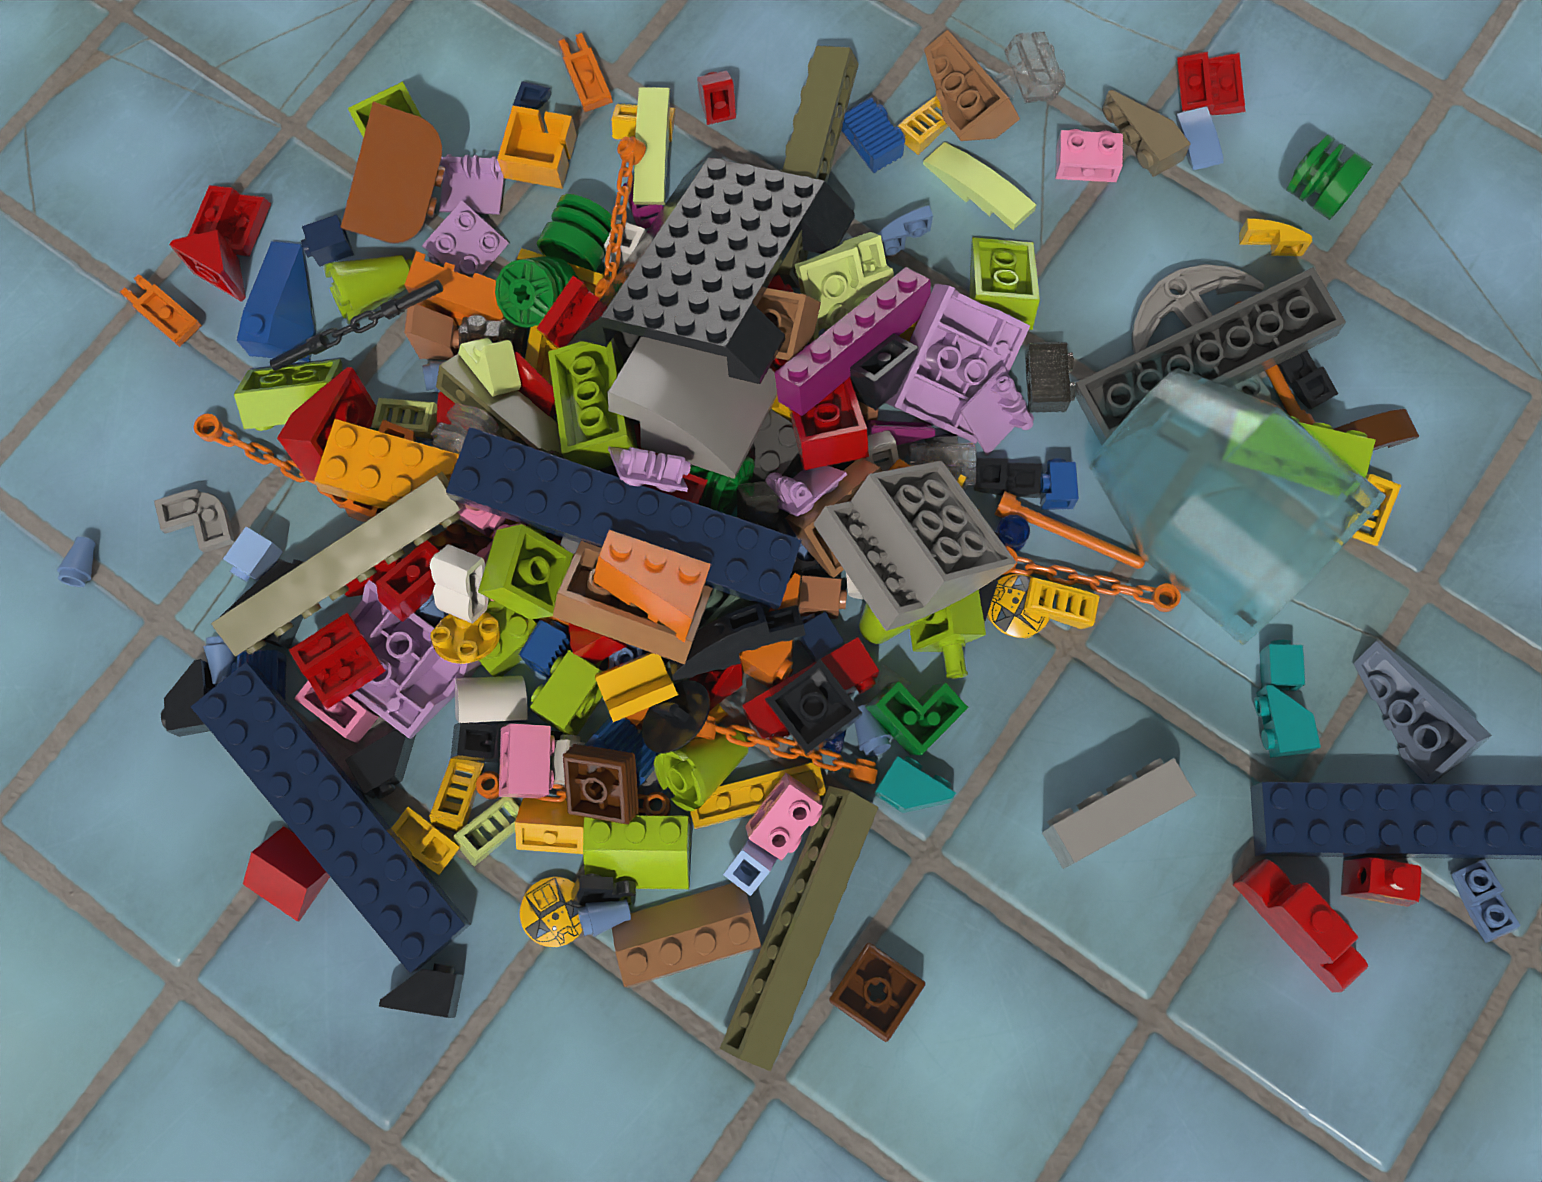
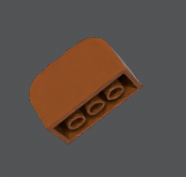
M376 102L372 103L340 228L389 244H404L420 234L426 217L433 218L437 198L432 197L435 186L441 188L446 168L440 166L442 160L441 139L436 129L428 121Z

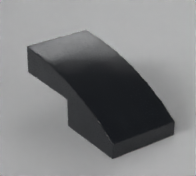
M1308 350L1278 364L1290 389L1309 410L1338 394L1324 366L1317 368Z
M976 458L973 489L974 491L994 495H1003L1004 491L1017 497L1041 498L1042 463H1009V460L1005 458Z

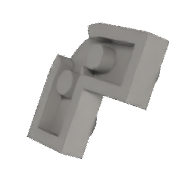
M193 489L154 500L160 529L164 533H170L194 525L198 546L203 553L234 544L235 539L227 509L215 496L200 492L198 489Z

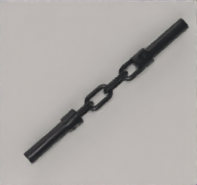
M435 280L400 298H392L380 305L381 310L377 312L372 310L365 311L353 317L350 325L339 330L337 328H330L307 339L306 343L271 359L270 365L273 370L277 371L311 354H319L339 344L342 336L353 331L355 333H363L375 327L378 319L385 316L390 320L403 313L405 309L443 292V286L439 280ZM369 315L368 319L373 322L360 328V324L356 323V321ZM332 333V337L337 339L330 342L326 335Z

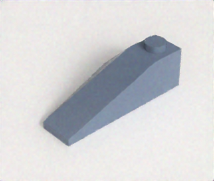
M1380 640L1375 641L1353 663L1371 699L1377 702L1385 718L1383 722L1387 730L1392 731L1400 747L1398 751L1403 761L1426 784L1436 782L1468 758L1492 736L1466 709Z

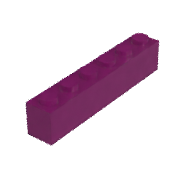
M907 267L902 269L775 372L778 402L801 416L806 414L850 377V367L890 335L894 333L900 336L920 319L931 295V279Z

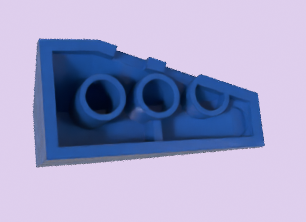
M273 241L270 243L244 307L236 340L249 356L275 358L306 343L307 339L316 335L311 313L312 303L307 287L308 277L304 250L301 244ZM312 354L298 361L310 362Z

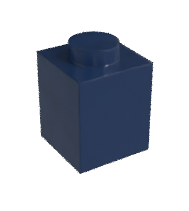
M337 214L302 226L305 239L301 240L302 247L307 257L313 256L319 267L354 255L347 231L340 228L342 222Z
M826 612L819 616L813 613L802 619L806 635L798 637L813 663L845 645L844 640Z

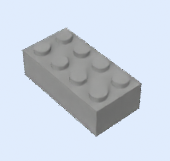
M1159 758L1136 772L1137 779L1134 780L1130 774L1106 789L1108 795L1104 796L1099 791L1076 805L1079 811L1074 813L1070 807L1047 821L1050 827L1042 832L1062 868L1064 869L1195 797L1196 793L1176 760L1173 758L1164 763Z

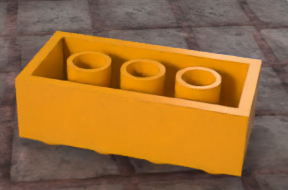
M335 419L314 482L321 492L386 509L441 472L450 481L459 454Z

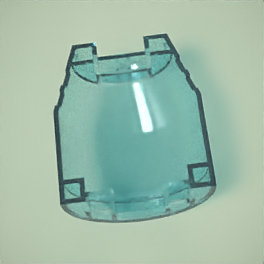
M1180 368L1169 373L1140 401L1103 444L1089 465L1091 472L1140 557L1241 645L1246 644L1264 628L1317 575L1368 520L1386 497L1384 493L1279 406Z

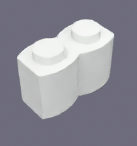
M449 544L432 557L430 569L433 581L436 583L433 595L436 607L439 610L472 624L487 610L489 598L478 593L486 566L482 557Z

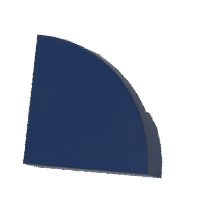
M522 81L512 106L537 110L549 100L551 90L548 87Z

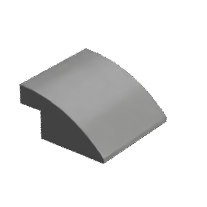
M641 336L608 391V408L611 412L640 421L641 448L658 454L664 453L665 456L667 454L681 456L685 458V461H689L691 465L735 479L777 397L775 372L769 368L761 384L731 378L728 375L727 358L725 356Z
M942 461L869 474L851 501L825 506L814 522V526L885 631L904 626L946 608L984 587L1013 568L1017 563Z

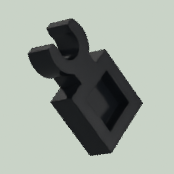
M599 874L579 875L571 892L572 905L622 901L625 899L628 905H631V896L636 895V886L634 881L624 880L614 883L613 877H602Z

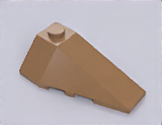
M948 30L924 49L930 73L935 83L937 98L943 111V119L960 141L996 139L1020 120L1009 97Z
M770 288L766 289L756 307L785 334V341L776 355V359L790 361L805 348L814 335L821 302L805 294Z

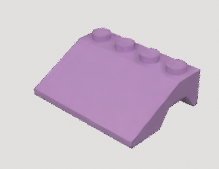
M935 284L909 341L918 347V353L897 394L885 403L976 444L977 439L960 413V410L1002 366L1009 373L1030 325L1000 310L981 304L959 293L949 285Z
M370 580L365 584L362 601L351 613L350 617L386 671L351 695L411 739L455 697V678H471L481 663L475 661L458 664L441 658L435 652L430 637L432 630L435 628L414 613L402 622L379 602L376 585Z

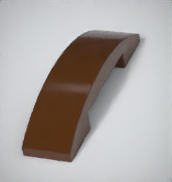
M1406 408L1375 414L1333 429L1345 433L1350 430L1365 433L1367 438L1376 439L1373 451L1386 446L1391 448L1420 437Z

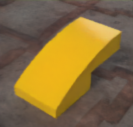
M1247 218L1239 232L1240 245H1271V256H1303L1312 242V235L1284 223L1264 219Z
M410 807L406 808L391 828L411 851V855L438 875L442 873L461 848Z

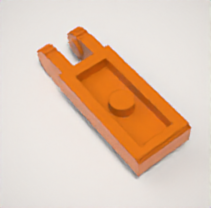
M579 33L575 35L577 46L581 50L579 52L571 54L565 39L559 40L558 43L563 55L564 64L583 110L588 112L613 102L591 47L588 48L583 34Z
M140 274L134 280L146 292L139 299L131 290L125 287L120 291L142 316L179 347L202 326L155 284L149 283Z

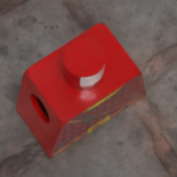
M1379 858L1343 861L1341 895L1409 907L1419 902L1422 868L1419 865ZM1362 871L1367 874L1364 884L1361 883Z

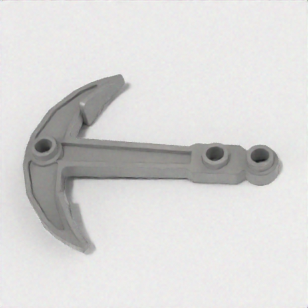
M1207 264L1180 269L1169 274L1155 285L1140 305L1132 327L1133 353L1135 354L1146 349L1148 341L1158 328L1161 319L1170 312H1174L1186 328L1212 317V313L1200 295L1215 290L1217 295L1237 291L1262 292L1265 284L1243 271L1231 267ZM1170 290H1177L1179 292V295L1172 294ZM1258 375L1230 387L1245 409L1254 407L1264 410L1267 415L1275 417L1283 415L1281 406L1271 400L1270 391ZM1248 388L1252 395L1245 394L1242 389Z

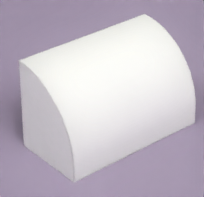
M523 676L455 678L456 720L459 723L528 720L527 694Z

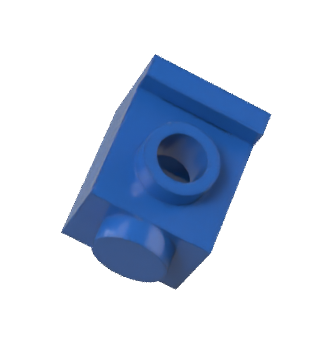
M1062 458L1047 461L1046 472L1041 474V493H1045L1040 504L1041 510L1073 509L1079 499L1076 462H1066Z

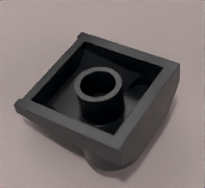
M821 659L776 694L765 699L792 736L796 745L806 756L821 749L862 716L860 709Z

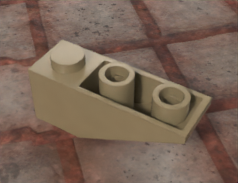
M1114 90L1108 91L1102 108L1104 115L1123 134V142L1133 149L1140 165L1144 169H1148L1150 174L1155 177L1184 160L1191 144L1173 120Z

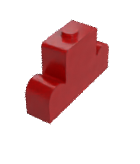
M1264 859L1257 861L1232 884L1331 992H1343L1368 968V964L1363 956L1351 946L1359 938L1358 935L1309 883L1304 882L1293 885L1287 875L1275 863Z

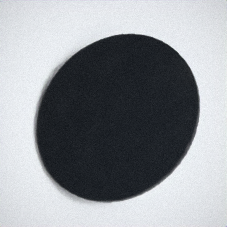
M692 680L678 682L674 684L677 696L653 705L648 709L642 725V737L645 745L650 750L656 753L676 751L687 745L700 732L710 710V695L701 683Z

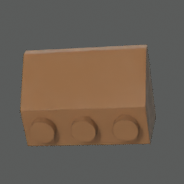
M863 458L857 459L843 470L847 475L839 481L837 488L819 498L810 511L798 517L792 514L785 517L797 538L802 540L801 544L833 578L844 569L814 526V522L825 506L851 501L869 474L883 472L881 467Z

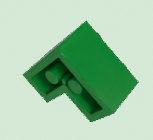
M900 681L888 683L865 706L910 756L922 755L969 708L947 683L933 685L917 701Z

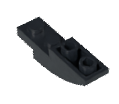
M757 603L731 612L697 630L685 664L669 659L673 680L692 678L698 674L726 669L730 666L741 664L739 652L756 650L762 646L805 636L804 624L797 605L764 613L762 604Z

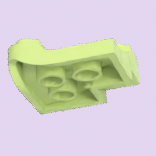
M869 232L842 241L843 244L828 252L795 264L801 294L808 295L821 302L815 332L809 341L810 344L819 337L821 329L824 328L826 332L894 277L893 268L888 267L886 263L881 235Z

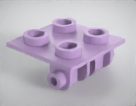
M451 154L442 157L440 166L446 168L443 177L439 211L452 212L463 201L476 214L500 215L504 177L497 157L479 158L478 155H474V157L469 155L452 157Z
M461 201L424 242L422 247L429 252L427 255L433 262L438 263L439 261L443 265L445 262L455 265V272L473 278L474 272L482 275L509 242L468 205Z
M1004 366L960 410V413L987 456L1014 427L1029 430L1032 428L1034 416L1027 409L1025 400H1023L1021 393L1017 391L1014 380L1010 378Z
M609 446L608 450L620 480H623L625 483L632 486L652 485L666 492H674L675 490L687 492L688 488L682 476L689 474L691 464L689 461H685L684 457L669 454L665 457L664 453L655 455L654 451L648 452L647 450L633 447L627 450Z
M830 466L809 470L803 469L794 478L782 476L776 472L771 473L765 480L766 488L771 494L766 503L798 517L810 511L814 503L824 494L836 489L839 481L847 473Z

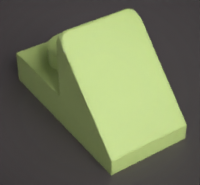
M484 338L460 345L458 354L492 397L520 390L521 382L510 340L492 343L489 338Z

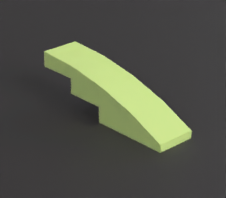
M639 88L635 138L645 143L646 150L642 160L634 165L633 202L636 205H665L667 156L669 150L670 88Z
M946 142L923 161V165L963 201L972 200L988 216L994 213L1012 230L1035 211L1036 204L1013 184L985 164Z

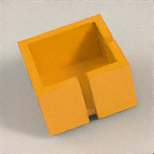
M512 106L497 158L503 177L563 189L569 167L568 159L571 160L577 138L572 116L545 111L544 119L548 133H545L539 110Z

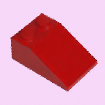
M347 367L291 413L277 439L306 480L314 481L334 420L337 419L370 429L377 406L353 367Z
M850 377L803 416L789 408L804 470L869 457L867 427Z

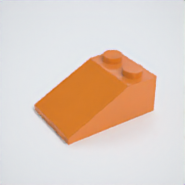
M794 573L788 582L778 609L797 605L799 609L801 576ZM795 638L790 641H781L762 646L756 650L740 652L739 657L742 662V671L769 689L786 680L793 672L791 667L793 665L792 657Z

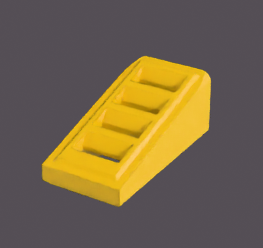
M937 95L898 125L905 136L904 144L917 155L927 148L948 127L943 116L934 110L938 107L942 111ZM931 114L938 122L935 123L927 115ZM924 121L930 128L927 129L920 122ZM916 127L919 131L922 132V134L919 135V134H918L915 130H913V129Z
M1367 474L1365 480L1358 488L1344 535L1373 546H1378L1401 485L1373 474ZM1374 489L1384 493L1383 498L1370 494L1371 490ZM1367 500L1381 505L1380 509L1377 510L1366 506ZM1362 512L1376 516V522L1362 518ZM1358 523L1373 528L1372 535L1357 530Z
M1033 577L1030 578L1024 610L1078 629L1092 627L1095 623L1100 596L1085 590ZM1042 590L1046 591L1043 606L1039 605ZM1058 595L1056 608L1054 609L1052 608L1054 596ZM1068 599H1070L1071 603L1069 612H1065Z
M450 759L429 815L433 826L458 832L467 825L477 793L476 782L483 773L484 763ZM455 771H463L473 775L470 779L455 775ZM453 783L468 787V789L464 791L452 788L451 785ZM451 797L462 800V805L447 801V798ZM443 811H448V812L456 813V814H458V815L446 813V812H443Z

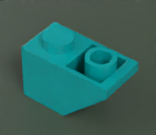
M1273 685L1265 686L1256 692L1257 697L1254 699L1255 711L1262 718L1264 730H1262L1261 738L1264 748L1269 750L1270 758L1306 754L1321 748L1312 712Z
M897 756L874 795L900 812L906 813L948 804L956 792L951 790L952 784L941 776L934 775L932 778L922 772L923 766L914 759L906 756L903 760Z

